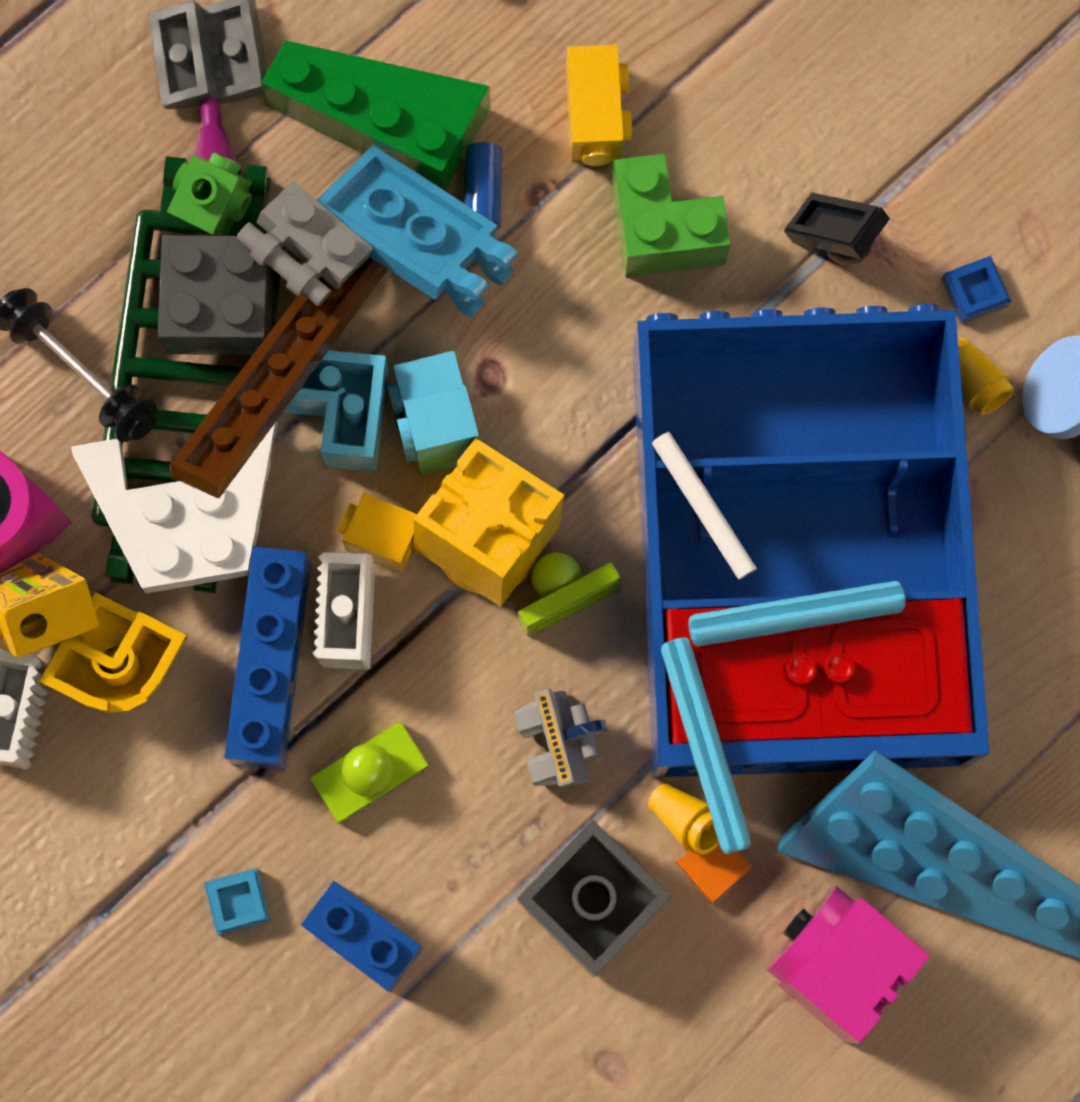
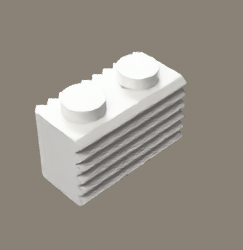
M323 552L318 557L321 563L318 567L320 576L317 578L320 586L316 589L319 597L316 599L319 607L315 610L318 618L315 620L318 628L314 631L317 639L313 642L317 649L313 652V655L323 668L370 669L375 563L373 557L369 554Z
M0 650V765L20 769H28L32 766L29 758L35 754L31 748L37 745L33 738L39 735L36 727L42 723L38 717L44 714L40 707L46 704L43 696L49 693L45 685L39 682L48 665L37 656L14 657L7 651Z

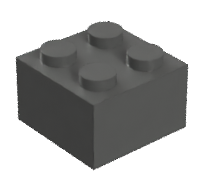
M162 235L158 338L167 355H253L271 332L273 269L267 264L260 266L249 256L251 250L236 238L237 236Z
M592 820L516 898V902L595 978L672 896Z

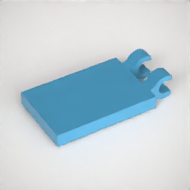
M372 145L317 199L320 204L373 247L370 258L434 300L444 291L447 292L455 306L467 316L473 317L485 304V300L480 296L489 287V284L482 277L465 270L473 260L478 262L487 278L498 285H503L514 273V269L509 265L518 257V252L509 244L495 239L498 225L375 145Z

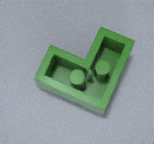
M665 153L614 159L612 187L625 277L725 265L730 248V238L723 196L672 202Z

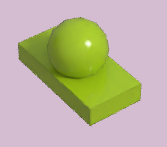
M552 552L543 555L536 561L531 572L533 589L542 599L519 610L518 621L525 634L532 636L617 591L620 576L612 561L583 576L581 567L574 557L563 552Z
M399 721L368 742L354 747L344 757L313 775L310 779L337 823L341 824L428 769L429 765L401 721Z

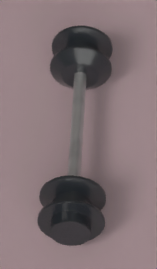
M22 288L5 294L0 300V330L10 331V339L18 345L27 344L40 338L105 399L99 414V422L105 428L115 427L114 435L118 441L140 440L152 430L156 422L157 405L151 399L140 400L141 390L138 386L133 384L126 385L112 392L46 331L52 318V308L46 302H37L38 297L33 289Z

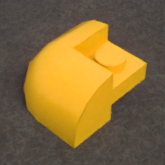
M95 592L92 601L100 626L62 641L39 682L88 708L106 713L129 711L148 701L162 685L183 647L187 635L140 611L136 613Z

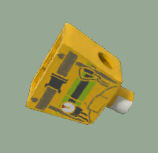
M36 553L0 573V648L14 657L27 656L100 626L86 579L46 556Z

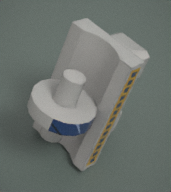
M546 689L534 693L536 701L514 711L517 728L522 738L529 739L545 734L550 751L528 759V769L533 785L577 787L590 783L584 759L599 755L594 736L608 731L606 721L595 720L590 722L585 704L570 707L565 691L552 692V689Z

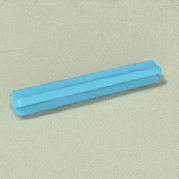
M891 581L694 614L689 618V632L695 646H704L900 613L905 607V594L900 582Z
M687 638L671 640L662 645L661 653L721 850L725 854L745 850L750 846L751 839L690 641Z

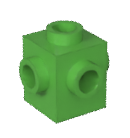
M213 152L210 160L192 155L190 162H184L176 173L173 181V190L176 193L167 212L212 235L228 236L234 221L239 222L249 208L252 195L248 190L252 181L238 174L242 165L223 155Z

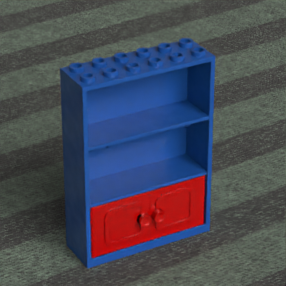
M919 304L910 307L906 312H888L887 307L866 306L857 309L856 313L835 314V310L832 308L819 307L804 311V315L783 316V312L780 310L764 309L753 312L751 317L730 318V313L710 311L700 314L699 319H678L676 314L656 313L647 316L646 321H637L633 345V369L653 778L699 776L661 653L663 644L679 638H687L690 641L731 775L853 771L874 751H877L902 769L971 766L990 754L956 310H940V306L936 304ZM667 432L671 433L757 567L755 571L746 577L738 580L653 447L652 442ZM891 581L900 582L905 594V607L900 613L704 646H695L689 632V618L694 614Z

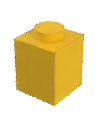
M363 492L358 505L350 503L347 506L338 532L344 534L342 542L346 551L354 554L372 555L375 563L403 574L414 550L413 519L417 514Z

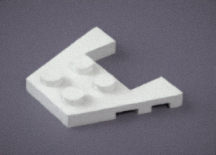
M277 421L220 499L180 481L128 490L123 449L120 441L112 439L71 446L72 454L145 594L249 576L252 549L256 547L262 516L261 506L265 484L270 472L273 440L277 434Z

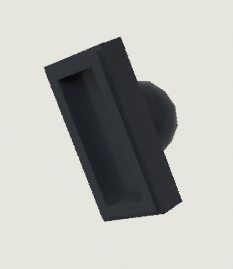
M812 192L786 226L784 233L793 243L825 250L828 257L839 265H853L860 263L870 254L873 242L890 218L882 207Z

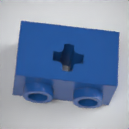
M335 881L331 883L301 923L302 927L388 992H392L424 949Z

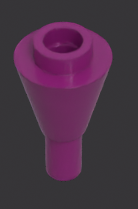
M216 98L201 100L202 128L199 131L194 155L210 160L212 153L216 152L237 162L225 129L222 127L220 101Z

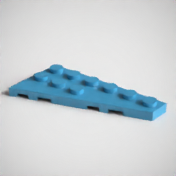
M877 751L869 755L780 837L777 849L780 853L1080 959V886Z

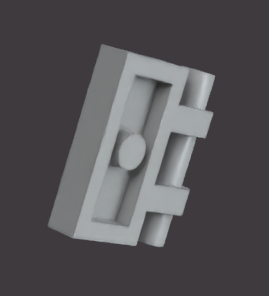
M294 181L260 212L256 223L267 231L265 235L249 222L240 230L236 237L251 250L249 256L260 266L269 265L288 281L286 287L297 297L306 296L318 307L331 293V290L318 279L322 277L337 290L369 258L373 250L372 246ZM285 246L300 260H302L304 264L300 265L290 255H288L284 250H282V248Z

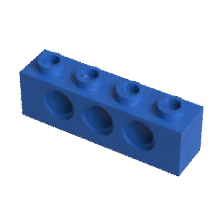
M253 547L224 757L232 765L285 771L311 572V562L306 552Z

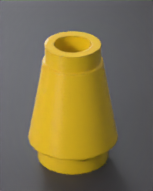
M966 337L958 340L962 395L970 409L976 408L981 415H987L1002 406L1013 395L1015 389L1009 383L1011 376L974 344H971Z
M662 784L653 791L648 801L649 810L655 814L685 851L704 855L713 851L719 845L706 801L673 788L669 784Z

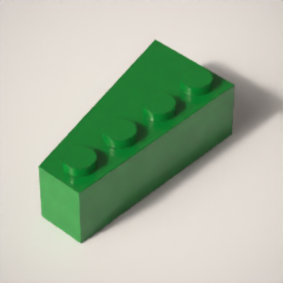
M287 40L283 43L261 82L268 107L363 154L372 145H375L444 191L448 188L464 159L466 147L472 144L491 110L490 86Z

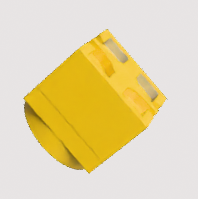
M475 438L457 461V467L451 475L447 474L438 492L435 495H431L413 519L414 550L441 567L444 574L460 588L476 594H482L501 607L515 587L522 583L531 573L538 556L559 529L564 494Z

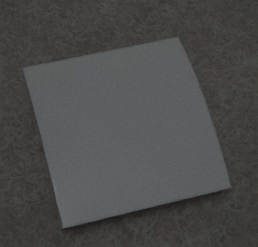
M192 0L148 13L161 101L165 109L200 107V101L205 98H216L222 104L264 95L261 82L267 71L255 0H224L201 7L196 1Z

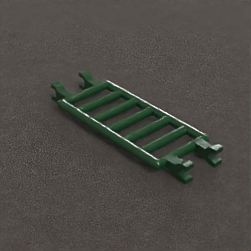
M165 157L160 211L144 209L140 210L135 217L110 386L112 392L126 385H131L133 377L229 387L243 369L240 367L136 357L140 328L158 330L159 309L143 308L147 279L160 280L161 260L150 259L154 231L217 236L167 212L176 193L173 190L174 178L181 165L187 162L186 158ZM247 164L245 178L252 181L248 190L252 195L251 202L244 217L239 222L234 221L228 236H237L240 230L249 222L264 235L267 233L264 228L256 223L260 212L267 205L270 194L271 178L267 177V166ZM273 270L272 329L275 325L281 275ZM157 409L155 415L156 422L152 429L193 434L208 414ZM104 427L102 441L116 439L114 435L115 427ZM124 457L126 478L178 482V480L171 477L170 461ZM94 497L92 508L93 522L98 526L110 527ZM113 533L105 575L106 577H111L110 581L112 583L133 585L134 572ZM217 581L193 585V590L216 594Z

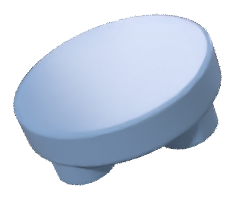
M1080 335L1058 340L1043 351L1032 365L1023 387L1022 405L1028 422L1035 429L1056 439H1069L1080 435Z

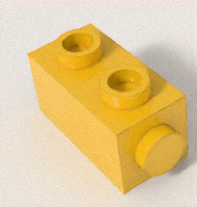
M618 45L567 47L566 75L571 161H582L586 165L601 166L609 164L613 159H621L623 141H632L631 110H621V94L629 93L628 63H619Z

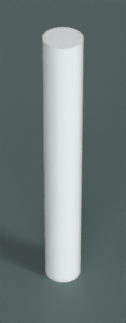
M667 432L652 442L653 447L738 580L755 571L757 567L671 433Z

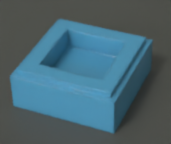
M257 868L204 882L217 935H224L271 921Z

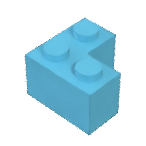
M328 350L284 410V413L325 417L321 455L326 467L367 472L378 471L389 379L386 356Z
M454 350L393 365L396 382L387 384L394 414L405 412L406 417L397 419L407 463L417 461L421 476L457 467V461L475 438L479 439V434L466 385L463 386Z

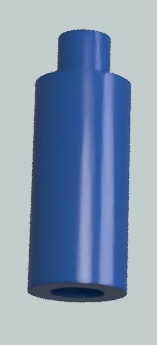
M487 142L473 143L466 147L464 204L498 225V230L501 227L502 147Z

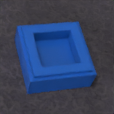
M991 256L946 272L941 278L961 324L1005 308L1011 302Z

